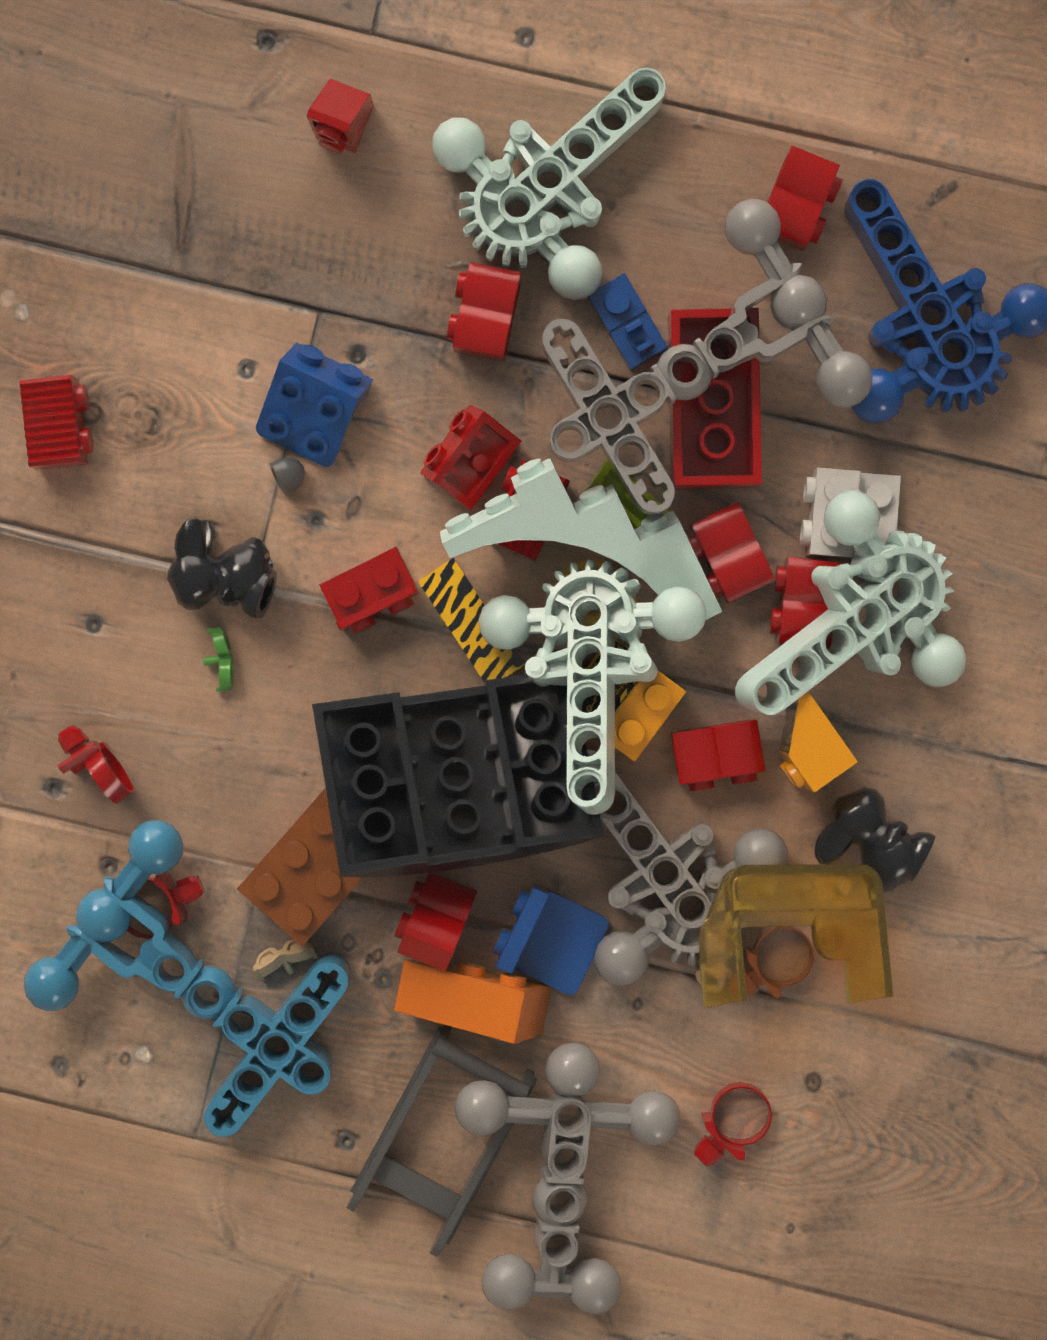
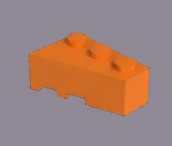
M406 959L403 964L394 1011L515 1044L542 1035L552 987L541 982L526 980L525 977L515 974L486 971V967L473 963L461 962L460 965L449 963L445 972L415 959Z

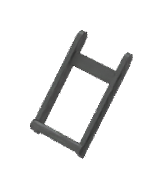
M444 1025L443 1028L438 1027L352 1186L350 1192L353 1194L346 1207L352 1212L355 1211L373 1179L444 1217L446 1220L429 1252L435 1257L439 1256L445 1244L449 1245L514 1123H505L498 1131L491 1134L460 1194L386 1155L438 1056L481 1080L496 1083L504 1089L505 1093L512 1097H529L537 1081L534 1078L535 1072L528 1068L520 1081L448 1042L447 1039L452 1027Z

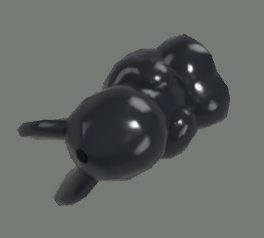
M197 518L185 521L176 534L174 544L176 559L169 567L167 576L177 603L186 610H197L217 596L222 605L237 606L241 603L242 609L252 618L261 619L269 608L277 581V572L273 569L269 550L263 540L252 537L242 544L230 547L219 557L213 558L211 556L213 545L211 523L208 520L199 521Z
M863 787L855 792L840 796L836 800L832 808L831 823L819 835L814 852L820 864H829L839 859L852 844L858 845L861 851L862 865L869 877L871 889L878 893L894 891L898 885L915 879L932 848L935 835L928 832H917L910 835L907 832L908 826L904 822H888L886 820L884 798L876 789Z

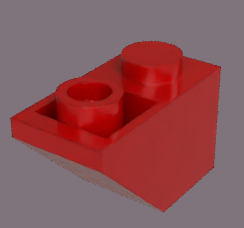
M329 79L310 106L306 117L315 137L320 139L318 144L321 147L338 154H342L344 149L356 153L374 104L371 94Z

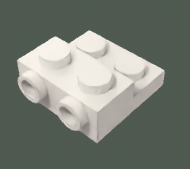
M818 467L814 469L812 477L806 476L803 492V501L810 503L809 520H802L800 529V545L807 546L806 556L853 559L854 556L858 555L854 546H846L827 533L823 521L827 504L835 495L846 490L863 492L877 503L880 521L876 533L885 545L889 533L897 530L901 476L860 473L861 471Z

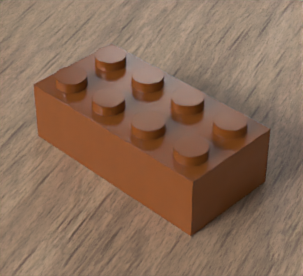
M326 789L320 793L237 888L239 892L301 946L308 941L363 878L339 876Z

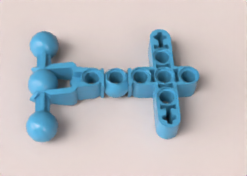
M150 820L141 823L133 830L128 840V852L131 859L115 879L104 877V888L90 891L80 900L76 908L77 924L66 926L70 939L56 957L39 959L28 968L24 977L25 994L34 1007L44 1011H57L66 1008L74 1001L79 991L77 971L92 953L123 978H131L137 974L160 989L174 991L173 997L175 999H178L181 995L184 1007L191 1016L201 1020H214L212 1026L217 1029L220 1025L225 1036L245 1051L213 1093L204 1113L206 1128L218 1137H228L234 1135L242 1127L279 1077L304 1094L314 1095L322 1092L327 1087L332 1073L333 1060L329 1052L310 1037L345 993L350 978V967L346 959L339 954L327 953L321 955L276 1012L251 995H242L243 989L238 987L236 990L232 978L225 970L215 966H202L205 961L201 958L196 961L193 952L169 931L171 925L169 917L136 895L151 874H163L171 871L179 863L183 855V841L180 833L173 825L163 820ZM131 915L154 934L151 940L145 941L141 945L140 955L137 957H132L111 943L126 933L131 923ZM166 959L180 961L184 967V974L179 976L168 974L163 967V961ZM332 969L337 971V980H330L324 987L321 995L317 989L321 984L323 973L328 974ZM204 984L215 987L219 993V999L213 1002L203 1000L199 996L198 987ZM306 1002L314 1008L316 1014L311 1018L302 1019L294 1013L292 1007L296 1003ZM239 1010L249 1012L253 1016L254 1024L248 1027H241L234 1022L232 1014ZM273 1036H280L288 1042L289 1048L284 1052H275L268 1047L266 1041ZM307 1062H315L323 1068L324 1073L316 1078L309 1077L302 1072L301 1066ZM253 1070L261 1075L263 1082L256 1086H250L242 1080L241 1074L244 1071ZM234 1095L238 1100L233 1113H228L225 1117L220 1116L219 1110L223 1111Z

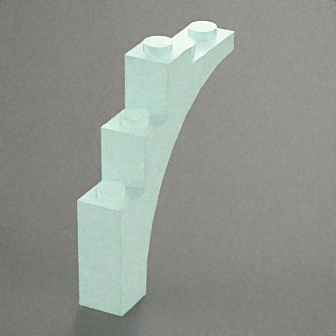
M550 458L543 462L541 459H534L517 469L518 474L511 477L517 494L510 497L508 494L496 496L485 504L486 509L472 516H469L468 513L460 514L449 520L445 524L446 529L440 531L442 544L449 558L482 546L515 540L556 541L584 547L617 561L642 578L658 595L663 590L675 586L689 588L698 593L705 603L707 612L705 620L722 612L683 527L673 510L666 514L663 512L658 515H649L642 520V526L634 529L613 485L605 488L603 485L594 486L584 491L579 496L580 500L572 504Z

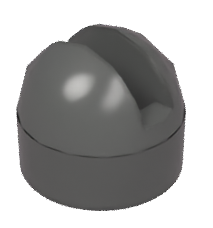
M284 457L269 463L272 474L284 495L300 487L305 471L304 466L299 460L292 457Z

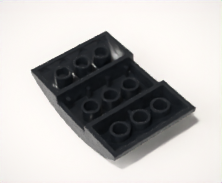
M526 674L485 680L484 686L406 697H400V692L312 704L340 877L399 876L468 868L558 850L594 840L604 835L600 814L593 815L584 812L572 802L567 792V686H539ZM584 743L581 750L582 756L588 757L586 743ZM589 782L584 786L581 793L582 800L590 801L596 798L594 782Z

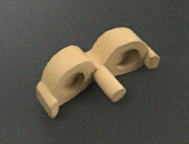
M290 939L283 945L281 950L268 948L261 952L256 959V964L253 966V971L258 981H261L263 977L271 974L282 965L286 973L291 975L295 972L291 963L308 960L311 957L317 959L318 954L312 943L306 942L301 946L294 939Z

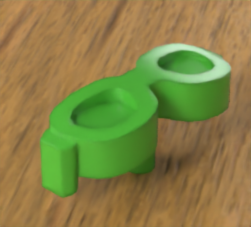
M222 627L206 629L209 634L212 633L218 655L203 657L204 666L219 664L220 687H216V692L231 690L234 682V665L228 637Z

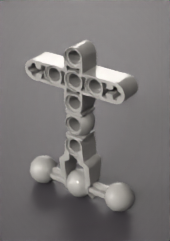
M747 199L738 202L729 211L725 219V234L728 242L735 250L745 255H754L769 280L738 297L730 312L731 316L707 334L705 341L702 342L698 338L693 342V345L678 344L670 347L661 355L657 365L651 366L649 372L640 373L615 388L582 331L573 321L568 319L554 320L546 326L543 332L542 346L544 354L578 411L559 421L553 427L550 434L552 453L557 459L565 463H574L601 448L635 506L647 515L663 513L670 507L675 497V488L670 477L638 426L656 415L666 401L670 406L675 403L676 399L690 400L699 397L707 390L711 380L717 378L720 372L728 371L753 358H756L759 362L768 363L800 344L804 339L820 364L817 371L816 384L820 394L828 403L837 407L857 405L868 396L872 388L873 374L869 364L862 356L851 351H843L830 330V326L835 318L824 315L827 298L823 287L815 279L806 275H800L802 263L790 264L777 240L781 232V221L777 211L769 203L760 199ZM771 296L770 308L774 318L781 326L792 332L771 344H765L761 339H758L757 327L750 324L746 319V311ZM560 333L564 338L572 336L570 351L576 360L567 369L562 367V365L568 364V356L561 346L555 349L552 347L555 344L554 335ZM717 339L728 340L733 345L734 355L726 360L716 358L710 349L711 343ZM581 353L585 355V357L578 358ZM681 361L688 362L695 368L696 378L688 383L677 381L673 376L672 367ZM582 369L590 370L597 376L598 383L593 389L582 391L573 384L572 378L574 374ZM649 384L657 390L658 401L653 405L643 406L635 400L634 390L640 385ZM604 407H611L619 413L621 421L615 428L604 429L596 422V413ZM574 430L581 435L583 444L577 451L566 452L558 446L557 439L563 431ZM626 445H635L643 453V462L634 468L624 466L618 457L619 450ZM649 466L654 470V472L649 473L647 476L650 484L654 488L662 486L665 490L661 496L662 504L657 505L654 500L645 502L643 496L647 492V487L642 479H639L636 484H633L630 479L641 475Z

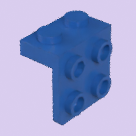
M296 342L279 360L256 424V431L260 436L322 466L329 467L337 458L355 409L369 393L374 379L364 375L354 365L341 364L324 356L323 352L314 346L301 345Z
M533 883L529 893L521 890L513 906L511 914L516 915L517 918L511 931L503 929L494 946L492 953L499 955L496 967L509 974H512L515 969L567 995H573L578 991L594 958L597 945L603 939L608 929V920L605 916Z

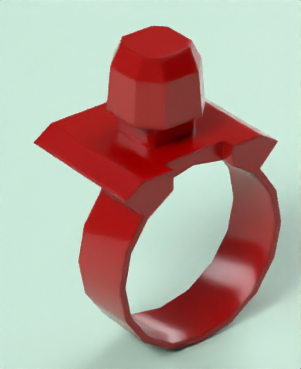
M71 725L58 734V742L64 753L71 755L58 764V769L63 774L69 770L77 774L87 767L98 787L115 804H118L134 793V787L129 776L105 742L98 744L97 741H93L87 744L89 738L82 729L75 725Z
M167 872L156 874L155 878L149 877L147 880L163 889L170 899L173 912L169 929L173 924L180 926L187 920L188 912L182 902L188 905L200 898L205 892L199 876L191 875L177 880V886H174L173 879ZM130 925L127 929L128 933L138 938L150 939L154 936V934L140 933Z
M743 1082L728 1084L719 1090L712 1101L711 1112H701L705 1128L711 1135L709 1137L704 1135L695 1147L694 1155L708 1167L714 1165L724 1156L723 1150L726 1148L737 1160L745 1161L743 1146L754 1144L763 1138L771 1125V1107L763 1092L754 1085ZM738 1088L751 1089L760 1094L766 1101L768 1109L767 1120L761 1131L745 1139L729 1138L721 1133L716 1126L714 1118L715 1108L721 1097L730 1090Z

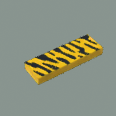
M454 558L418 581L484 683L485 680L507 677L524 666L514 648L510 650L495 648L488 644L481 635L479 617L485 604Z

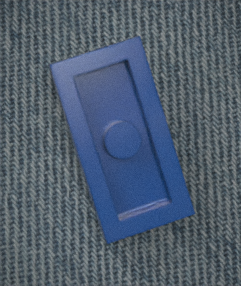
M625 273L599 287L595 293L587 297L630 371L668 349Z

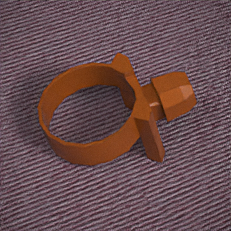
M775 924L764 929L756 938L753 949L743 947V954L752 968L748 971L743 968L737 973V977L733 978L730 985L740 999H746L760 991L758 987L764 983L772 996L780 999L782 991L780 986L796 984L810 973L814 963V949L809 938L798 928L788 924ZM777 929H791L799 932L806 939L809 946V961L805 970L799 976L789 981H776L766 977L760 971L757 964V949L760 941L768 933Z

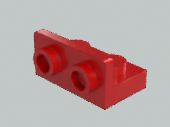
M469 405L467 409L461 410L452 419L449 425L450 432L442 443L435 445L427 453L423 462L425 466L420 474L435 483L463 506L472 510L522 441L485 411Z
M397 547L319 584L337 620L336 624L339 630L345 631L350 628L353 635L375 625L376 622L373 616L389 609L392 616L413 606L414 602L411 597L419 594Z

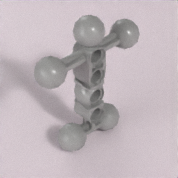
M573 1042L560 1045L548 1057L545 1066L546 1080L551 1089L555 1091L549 1099L507 1096L504 1089L496 1083L480 1080L465 1086L458 1094L455 1103V1116L460 1126L469 1133L479 1136L494 1134L505 1123L544 1125L542 1156L546 1165H541L540 1172L543 1177L538 1181L533 1193V1207L536 1211V1221L538 1223L534 1231V1241L541 1255L540 1270H533L531 1264L524 1258L509 1253L499 1255L487 1264L481 1280L482 1291L487 1300L495 1307L506 1311L521 1308L532 1297L570 1298L574 1306L592 1315L606 1313L617 1303L621 1293V1279L616 1268L607 1261L598 1258L586 1259L576 1265L571 1272L566 1271V1266L572 1263L577 1256L578 1242L574 1233H579L580 1226L577 1220L583 1215L587 1204L586 1188L583 1185L585 1178L582 1173L585 1171L587 1164L590 1128L629 1130L632 1137L640 1143L657 1146L666 1144L676 1135L681 1123L680 1111L675 1100L667 1094L658 1091L641 1093L630 1104L583 1101L581 1096L586 1095L597 1083L600 1075L599 1061L595 1053L587 1046ZM567 1105L578 1106L577 1115L572 1120L561 1121L558 1119L559 1112L563 1107ZM570 1148L574 1150L573 1157L567 1163L559 1164L554 1162L555 1155L561 1149ZM566 1191L570 1193L569 1199L565 1204L561 1206L550 1204L551 1198L557 1192ZM561 1234L566 1236L565 1242L560 1247L553 1249L546 1247L548 1239L553 1235Z

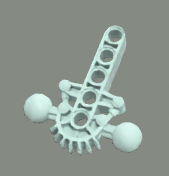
M651 68L636 70L551 147L530 127L529 123L523 120L515 121L510 127V138L503 149L505 153L503 158L493 162L485 155V135L477 124L467 118H451L441 123L434 132L431 142L433 156L438 164L446 170L457 173L466 172L477 184L474 192H461L459 196L460 202L469 206L459 210V219L472 221L463 227L464 235L471 237L479 234L472 243L473 249L478 251L488 245L486 260L492 262L499 252L503 254V267H509L511 256H519L520 268L527 267V255L539 251L550 263L548 268L549 282L555 292L571 300L585 299L595 293L603 277L602 263L597 255L587 247L579 245L568 246L560 237V231L570 226L573 229L581 225L594 227L600 221L602 205L592 195L582 180L659 111L666 89L665 80L662 75ZM639 86H648L653 89L656 97L650 101H643L638 99L633 91ZM606 115H618L623 120L624 126L618 130H610L603 125L601 120ZM576 143H584L591 148L593 153L586 159H578L572 156L569 149ZM519 158L525 171L515 179L511 164L514 159ZM544 172H553L559 176L561 182L554 188H545L539 184L537 178ZM519 200L527 204L529 211L526 215L516 218L510 216L506 212L505 207L511 201ZM556 205L567 212L568 216L559 219L558 216L548 211Z
M846 490L835 495L825 508L823 521L827 533L841 544L854 546L858 555L854 556L851 565L846 563L836 567L818 566L813 570L811 575L812 582L819 588L828 610L738 680L735 687V696L738 703L747 710L765 715H776L782 712L856 653L864 661L868 671L894 675L901 667L898 654L901 651L900 645L905 637L910 638L915 646L912 651L911 665L914 675L924 684L931 687H945L957 682L965 671L967 657L963 646L954 637L945 633H937L931 623L940 611L946 612L952 609L944 602L945 595L954 592L951 587L945 586V580L953 573L948 569H941L946 557L942 554L934 553L936 545L930 541H922V536L916 533L906 534L904 531L893 530L889 533L884 545L876 533L880 521L877 503L870 496L858 490ZM858 575L857 577L865 581L857 585L852 579L853 576ZM897 581L899 585V592L896 598L894 599L892 594V588L894 583ZM863 606H865L866 619L861 625L859 613ZM830 632H832L833 644L832 647L829 650H827L826 638L827 635ZM798 657L800 660V670L796 676H793L792 664ZM765 683L767 695L759 703L758 691L762 684Z
M588 559L583 571L580 570L576 563L572 562L569 568L570 575L565 577L562 572L555 571L554 576L559 582L555 587L551 584H543L542 589L548 595L545 608H529L524 601L517 597L502 595L492 598L482 608L479 626L481 635L488 644L505 650L521 646L530 637V634H544L546 636L543 648H539L537 655L531 657L526 662L525 672L539 686H567V792L572 802L588 814L596 815L610 808L615 795V684L637 681L650 682L655 679L658 672L656 665L647 653L645 645L639 641L642 629L655 628L657 633L665 639L682 642L692 639L699 633L704 626L707 612L705 603L698 593L680 586L663 590L654 602L635 603L633 598L641 588L637 579L628 580L629 573L622 567L614 572V567L609 561H605L598 570L594 560ZM594 610L601 611L600 619L596 624L592 626L582 625L583 618L588 612ZM615 637L629 643L630 648L628 651L615 648ZM568 642L567 648L553 653L555 645L560 646ZM594 652L601 654V659L597 666L592 669H582V662L588 654ZM592 695H599L601 697L600 705L596 710L589 713L582 712V704L587 697ZM591 738H599L601 745L598 752L593 756H582L581 750L584 743ZM589 782H600L601 788L598 796L590 801L582 800L581 793L584 786Z

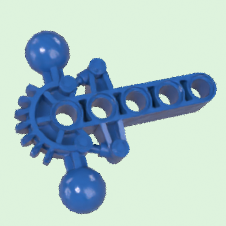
M875 179L859 181L853 187L845 203V214L899 310L874 324L868 334V340L872 346L877 348L884 347L891 354L895 352L903 360L901 368L892 373L885 369H871L873 374L872 388L868 396L861 403L851 406L852 410L859 418L869 423L889 421L899 413L904 402V395L918 387L928 394L924 404L927 408H931L937 398L941 399L940 407L942 412H948L951 409L953 399H955L956 406L960 412L968 409L969 398L975 405H981L985 402L983 391L994 395L999 390L994 380L1003 381L1008 376L1006 370L998 365L1009 364L1012 361V355L1000 352L999 342L1012 334L1019 337L1033 338L1047 331V289L1033 283H1023L1014 286L1006 293L1001 303L1000 312L993 316L987 312H982L981 304L984 303L982 287L986 282L985 273L979 268H972L966 273L941 284L886 187ZM861 195L872 197L876 201L877 209L872 212L861 210L857 206L856 198ZM882 232L893 234L897 238L898 248L893 250L883 248L878 242V234ZM904 269L914 271L919 277V286L914 288L905 286L900 281L899 271ZM967 302V306H971L972 317L964 324L957 310ZM930 306L937 309L941 316L940 324L929 325L925 323L921 317V308ZM915 337L920 347L909 351L901 344L903 340ZM949 343L958 346L962 352L961 362L951 363L947 361L942 353L943 345Z

